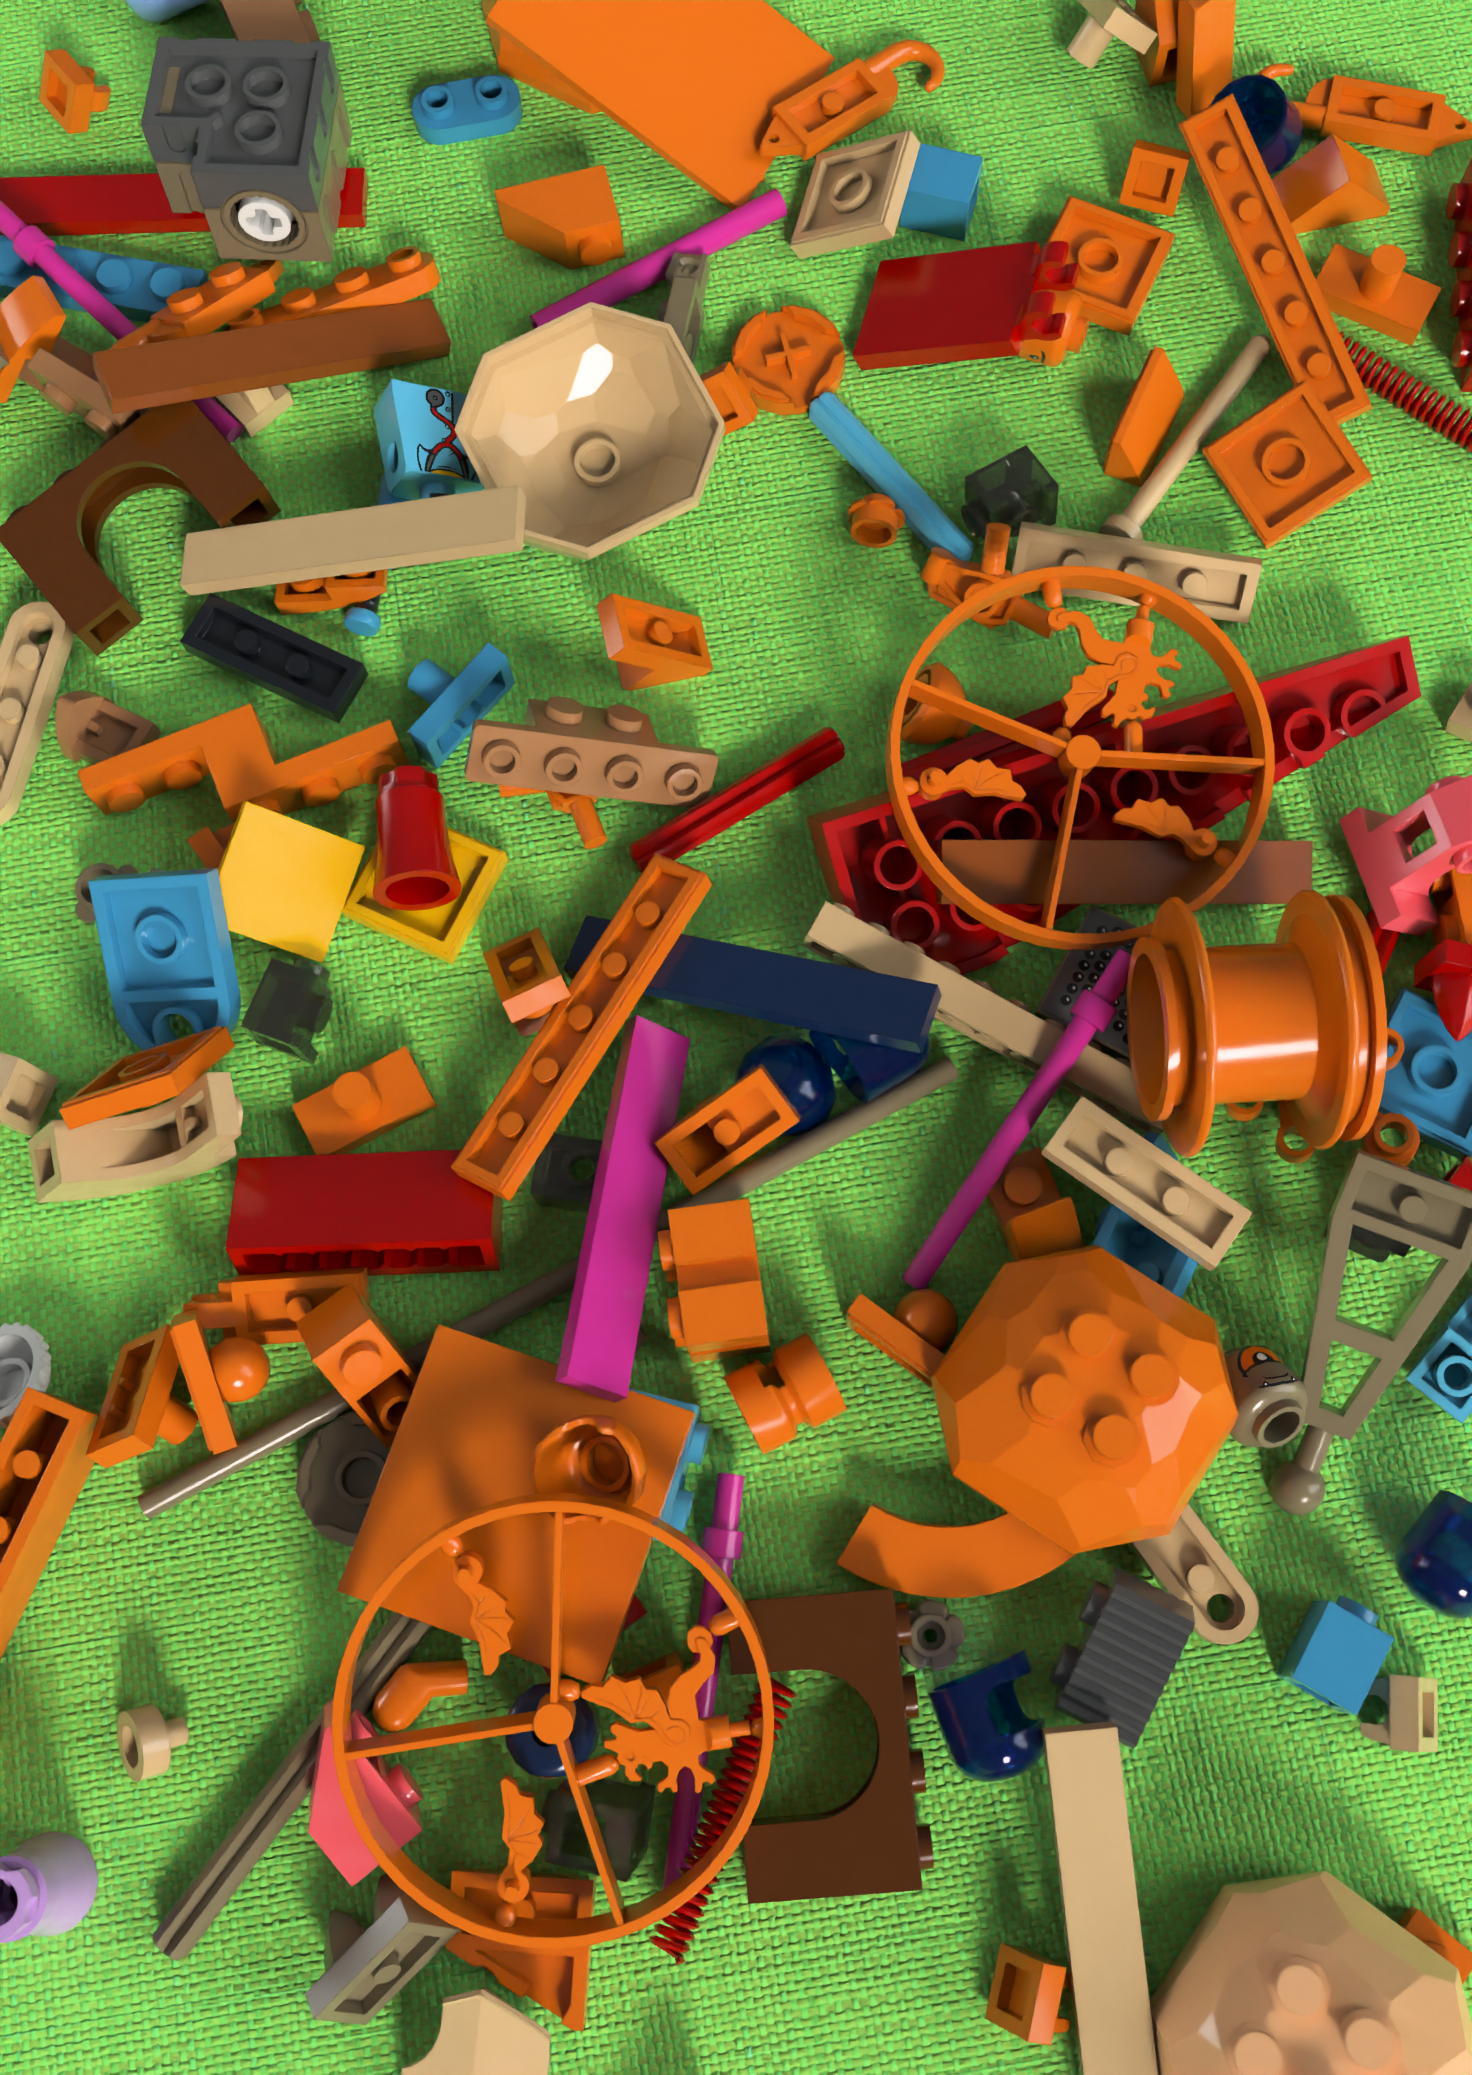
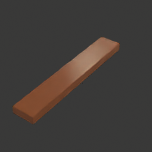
M431 298L92 352L93 369L111 413L116 414L449 356L451 340Z
M937 840V857L966 888L988 904H1044L1056 840ZM1069 840L1057 904H1163L1169 897H1180L1186 904H1190L1213 882L1223 867L1214 860V852L1201 861L1190 859L1184 852L1183 844L1178 840ZM1217 840L1216 849L1223 847L1233 852L1238 840ZM1257 841L1245 863L1232 880L1206 904H1288L1291 898L1299 891L1312 890L1313 841ZM937 887L936 904H954Z

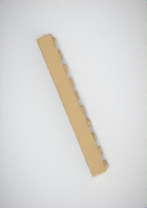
M825 901L802 946L837 965L937 984L942 996L934 1017L935 1019L1028 1070L1037 1073L1066 1028L1062 1024L1051 1019H1040L1031 1014V1009L1024 1003L1013 999L1008 1001L995 994L996 990L991 985L980 980L973 982L960 975V970L953 964L946 961H939L938 963L925 956V951L918 945L908 941L902 943L889 936L890 932L885 927L874 922L867 924L854 917L855 913L847 906L840 903L832 905ZM1090 1040L1059 1087L1079 1098L1081 1096L1085 1097L1105 1112L1145 1134L1147 1131L1157 1134L1163 1133L1162 1122H1152L1143 1113L1136 1093L1130 1061L1123 1058L1113 1059L1102 1053V1048Z

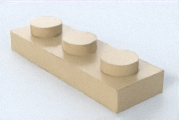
M1083 1096L1080 1097L1041 1153L1048 1160L1208 1271L1216 1268L1253 1213Z

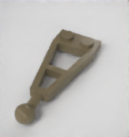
M1355 1149L1330 1211L1301 1381L1309 1395L1307 1411L1305 1413V1423L1308 1425L1294 1459L1280 1464L1270 1478L1271 1496L1277 1506L1285 1512L1293 1515H1305L1313 1512L1321 1505L1325 1497L1326 1487L1320 1469L1334 1435L1347 1440L1352 1439L1468 1270L1472 1261V1190ZM1353 1224L1442 1257L1390 1335L1336 1314ZM1331 1340L1375 1356L1341 1409L1320 1401Z

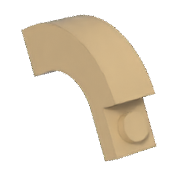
M206 1072L174 1099L141 1112L105 1118L71 1130L68 1129L64 1120H51L28 1141L37 1203L87 1200L133 1193L193 1177L235 1157L237 1153L234 1140L242 1135L243 1109L240 1099L234 1095L231 1073Z

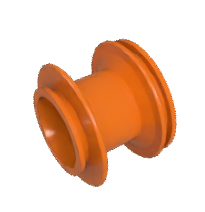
M1301 890L1291 898L1283 912L1275 943L1205 947L1199 924L1191 908L1180 897H1169L1158 909L1150 936L1140 937L1136 941L1130 958L1127 980L1126 1013L1131 1070L1139 1103L1148 1120L1152 1122L1161 1121L1167 1138L1175 1151L1186 1158L1197 1155L1205 1144L1211 1128L1215 1104L1284 1100L1298 1133L1311 1147L1319 1150L1332 1147L1337 1140L1346 1142L1363 1138L1371 1129L1377 1116L1383 1094L1387 1061V1011L1378 953L1371 930L1357 904L1346 895L1322 896L1315 890Z

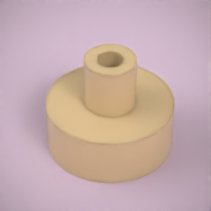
M152 1703L132 1708L119 1714L117 1721L118 1746L123 1765L129 1777L133 1781L139 1782L168 1771L171 1749L187 1744L189 1741L188 1726L182 1716L164 1721L159 1709Z

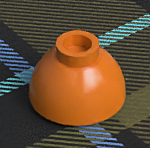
M940 662L927 665L915 677V680L966 700L965 692L959 679L949 668ZM907 697L903 712L900 740L916 745L937 744L948 738L959 741L966 736L973 723Z

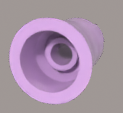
M46 1832L28 1839L11 1854L0 1857V1943L16 1941L31 1935L44 1937L59 1935L72 1929L86 1916L96 1896L98 1873L91 1852L80 1840L62 1832Z

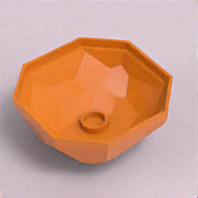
M1098 1244L1004 1263L930 1378L951 1475L1070 1555L1169 1535L1234 1427L1239 1415L1215 1319Z

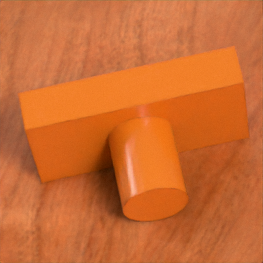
M1335 243L1316 278L1331 312L1411 346L1442 289L1439 286L1403 272L1407 262L1406 255L1402 249L1391 244L1378 246L1372 252L1371 257H1368Z
M404 1046L356 1072L342 1074L335 1083L291 1106L315 1154L330 1155L347 1154L438 1105L411 1053Z
M169 1324L122 1346L86 1452L87 1457L104 1468H109L153 1449L157 1435L172 1445L180 1444L190 1436L198 1422L196 1410L170 1393L180 1361L170 1334Z

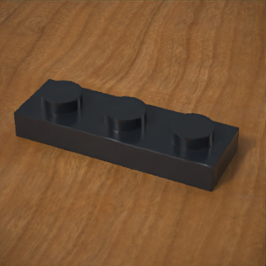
M212 593L209 594L180 640L188 653L337 723H340L369 675L363 663Z

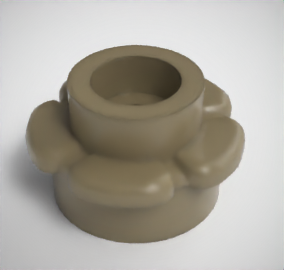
M925 1600L919 1602L917 1608L913 1611L909 1610L912 1645L900 1646V1653L908 1664L917 1669L929 1666L934 1671H940L951 1666L958 1657L956 1650L964 1642V1627L957 1615H951L947 1612L948 1609L945 1604L935 1600ZM927 1629H933L937 1634V1638L933 1643H928L924 1640L923 1634Z

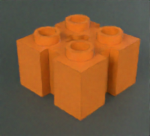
M749 1198L667 1210L670 1229L658 1231V1243L663 1272L666 1271L667 1282H678L679 1296L666 1298L671 1338L675 1340L676 1348L686 1347L693 1363L771 1352Z

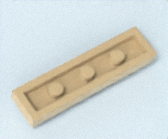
M1021 521L1012 575L1058 566H1095L1119 570L1143 577L1166 587L1188 600L1209 618L1248 624L1260 578L1262 561L1261 558ZM1061 589L1063 595L1132 606L1140 605L1130 599L1109 593L1086 589Z

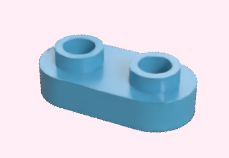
M486 75L428 86L415 96L411 108L416 130L420 137L436 145H446L508 133L520 123L523 115L521 97L517 85L511 79L502 75Z

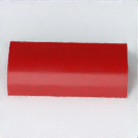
M462 1149L239 1158L225 1249L239 1275L367 1267L368 1276L500 1271L503 1222L502 1198L460 1177L451 1168V1165Z

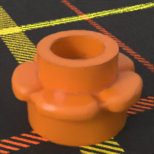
M868 494L862 499L854 501L848 508V515L850 516L848 523L851 526L850 534L857 543L866 547L882 548L891 545L897 539L898 529L902 528L905 524L903 510L895 509L894 501L884 494Z

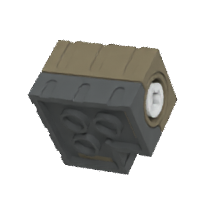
M159 37L141 127L155 161V166L172 212L192 213V211L205 213L221 259L332 262L335 247L333 235L337 233L341 208L340 190L344 189L348 163L346 152L347 147H350L352 129L331 42L310 41V43H294L293 40L261 39L236 41V39L224 38L181 40L179 37Z

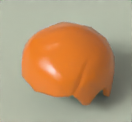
M582 1415L554 1427L535 1446L529 1475L534 1494H585L608 1498L633 1506L643 1494L648 1468L639 1439L628 1428L609 1416ZM548 1512L555 1519V1512ZM565 1512V1525L577 1522L605 1524L612 1521L603 1517Z

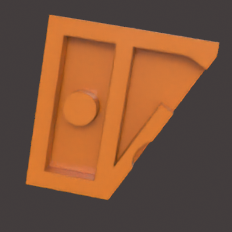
M458 1867L452 1870L450 1891L456 1895L495 1911L501 1902H507L499 1896L497 1891V1881L501 1870ZM531 1872V1883L526 1897L512 1904L516 1906L517 1916L531 1919L566 1920L594 1916L597 1877ZM462 1929L445 1944L447 1950L474 1967H483L496 1976L498 1983L521 1998L526 1995L562 2019L561 2023L569 2029L575 2031L584 2030L587 2019L592 1945L562 1949L526 1948L498 1943L470 1934Z

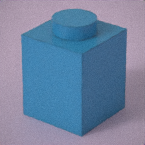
M921 143L901 210L899 226L964 241L979 196L983 157Z
M1339 1596L1336 1604L1330 1600L1312 1601L1276 1675L1338 1712L1358 1715L1394 1637L1375 1627L1379 1618L1377 1614L1347 1597Z

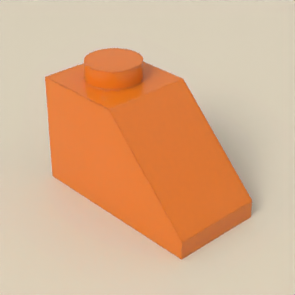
M604 164L494 190L506 238L570 270L588 265L597 266L609 260L625 257L620 219Z

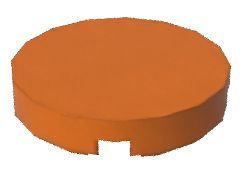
M789 305L781 306V311L772 312L767 315V310L753 315L739 329L732 346V364L734 369L741 367L752 386L750 397L757 408L778 415L804 414L809 411V405L814 399L819 398L824 392L835 393L838 390L845 372V352L840 341V333L833 322L816 310Z

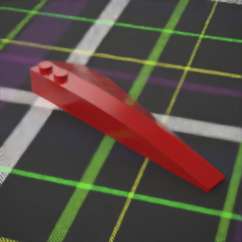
M1402 635L1255 678L1263 695L1271 722L1275 760L1273 784L1299 768L1305 769L1325 757L1324 752L1348 737H1357L1421 696L1409 635ZM1230 685L1155 707V712L1150 719L1142 720L1138 717L1135 719V721L1141 724L1143 729V752L1253 758L1243 711ZM1112 721L1071 733V739L1078 735H1088L1098 742L1101 750L1124 751V727L1128 721H1122L1117 728L1111 727ZM1029 746L989 758L997 768L1011 770L1012 781L1021 785L1026 793L1021 802L996 796L972 797L964 789L951 790L933 801L923 799L918 792L908 795V801L914 817L931 849L937 855V840H1057L1069 779L1060 772L1058 758ZM1094 766L1081 779L1070 840H1176L1171 836L1158 839L1141 829L1112 822L1114 814L1123 808H1131L1137 799L1152 803L1163 798L1169 806L1179 805L1189 818L1194 831L1200 828L1209 829L1224 820V815L1246 801L1251 802L1253 775ZM888 791L806 817L821 871L833 904L840 903L847 906L855 913L854 917L867 924L874 922L885 927L890 932L889 936L902 943L908 941L918 945L925 951V956L938 963L939 961H946L953 964L960 970V975L992 965L1009 954L1006 948L1022 942L991 929L968 915L956 904H936L937 886L926 875L907 846L895 819ZM990 904L1005 914L1026 923L1040 926L1044 904ZM1057 904L1053 926L1057 924V919L1081 904Z

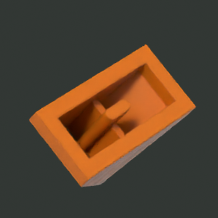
M1331 134L1271 179L1295 234L1385 216L1390 209L1373 161L1335 134Z

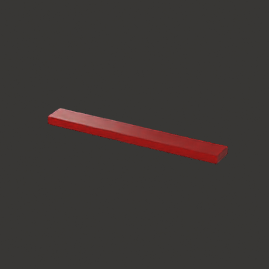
M364 167L347 168L344 189L340 190L341 208L337 228L366 227L368 178ZM158 173L0 178V201L25 224L37 226L47 236L210 231L205 213L192 211V213L172 212Z

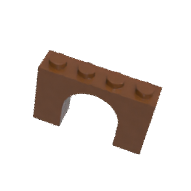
M192 400L147 408L142 416L124 430L105 439L100 448L77 467L59 475L53 485L31 503L13 511L7 521L0 526V542L71 630L97 656L144 620L109 578L103 568L99 554V540L103 525L110 513L123 500L135 493L148 489L167 488L177 490L197 501L219 528L267 522L281 512L264 484Z
M894 1589L744 1601L761 1638L769 1672L819 1670L843 1679L853 1686L868 1704L877 1732V1752L871 1773L862 1788L849 1801L837 1808L822 1813L752 1819L743 1837L748 1904L923 1890L921 1870L934 1869L930 1825L929 1823L916 1824L913 1794L926 1793V1778L922 1748L909 1749L906 1719L919 1718L915 1675H902L899 1646L912 1645L908 1603H895ZM738 1627L728 1633L731 1675L757 1673L747 1640L741 1628Z

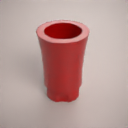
M413 765L398 766L391 772L381 774L377 781L378 797L375 801L377 862L373 885L374 899L388 908L405 911L433 909L450 903L460 895L462 885L452 856L446 825L444 797L439 792L437 774L426 771L422 766Z

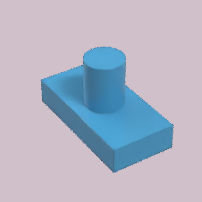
M489 642L456 678L430 659L421 661L410 674L407 684L408 688L431 706L411 726L408 732L419 756L436 769L444 763L471 733L473 722L477 719H483L515 684L507 656Z

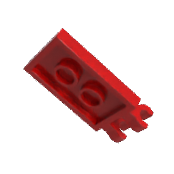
M1037 241L882 260L878 267L852 356L861 370L1018 356L1023 340L1054 341L1062 337L1067 317L1065 313L1052 314L1056 296L1054 292L1040 290L1068 291L1073 289L1080 267L1078 263L1065 264L1069 251L1068 242L1065 241L1049 242L1043 246L1042 250Z

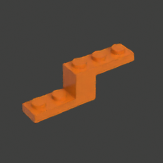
M249 703L77 772L84 792L105 816L113 812L124 813L135 810L143 805L146 799L171 789H188L198 784L204 776L211 774L223 807L235 823L243 801L281 815H286L306 806L318 807L329 804L337 799L341 792L364 783L377 784L381 774L391 772L398 766L410 764L390 719L280 763L266 727L252 704Z

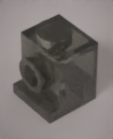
M1025 445L965 477V504L961 506L963 521L975 538L982 536L984 540L986 527L989 523L1009 525L1011 527L1010 537L1019 536L1021 521L1035 523L1040 520L1043 525L1051 526L1056 523L1059 485L1028 446Z
M271 958L240 1026L257 1044L314 1064L318 1052L310 1042L314 1033L320 1034L324 1030L333 1008L332 992L326 985L331 975L330 971L303 958H296L293 965Z
M554 1132L535 1164L530 1193L539 1206L588 1213L602 1141L560 1135ZM585 1161L594 1164V1172L588 1179L576 1180L571 1176V1170L577 1162Z
M566 1778L557 1789H550L543 1804L541 1816L545 1819V1823L541 1832L548 1833L545 1862L600 1876L568 1778ZM600 1779L586 1784L585 1787L595 1817L606 1819V1822H603L596 1818L616 1880L627 1882L647 1853L656 1785L642 1782L637 1787L612 1780Z

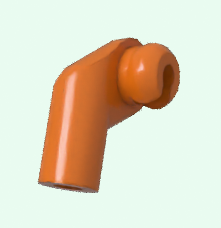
M466 1659L415 1662L399 1667L378 1692L373 1702L372 1713L378 1727L387 1733L400 1732L414 1722L432 1697L466 1695L468 1692V1667Z

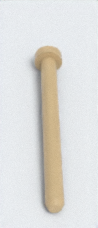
M1260 334L1249 340L1122 514L1109 515L1099 529L1100 534L1143 540L1141 526L1270 352V339L1267 336Z

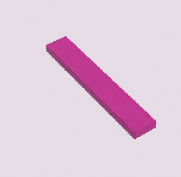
M638 1015L625 1023L555 1379L557 1383L614 1403L627 1398L668 1168V1161L654 1143L676 1123L690 1044L689 1038Z

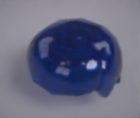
M794 1035L768 1036L744 1054L735 1072V1082L763 1064L801 1116L798 1123L778 1137L785 1138L801 1135L828 1119L837 1099L833 1071L818 1048L807 1040Z

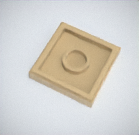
M912 130L817 154L790 243V248L799 259L894 238L921 144Z

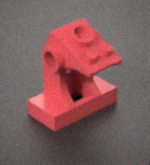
M1472 775L1464 778L1461 776H1449L1434 782L1426 789V795L1395 816L1357 807L1339 820L1380 928L1416 936L1425 934L1440 924L1429 897V888L1432 883L1441 875L1454 868L1460 874L1472 873ZM1431 828L1437 843L1414 858L1412 855L1413 842L1424 831Z

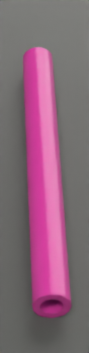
M774 188L530 315L533 328L544 325L589 302L612 307L666 279L665 273L674 252L695 255L707 254L710 256L787 215V208L783 197Z

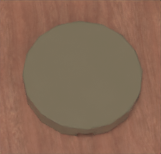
M355 1411L340 1416L337 1420L330 1422L324 1429L321 1428L308 1441L297 1467L296 1493L301 1507L305 1509L307 1517L312 1522L311 1524L322 1536L345 1546H354L391 1447L386 1449Z

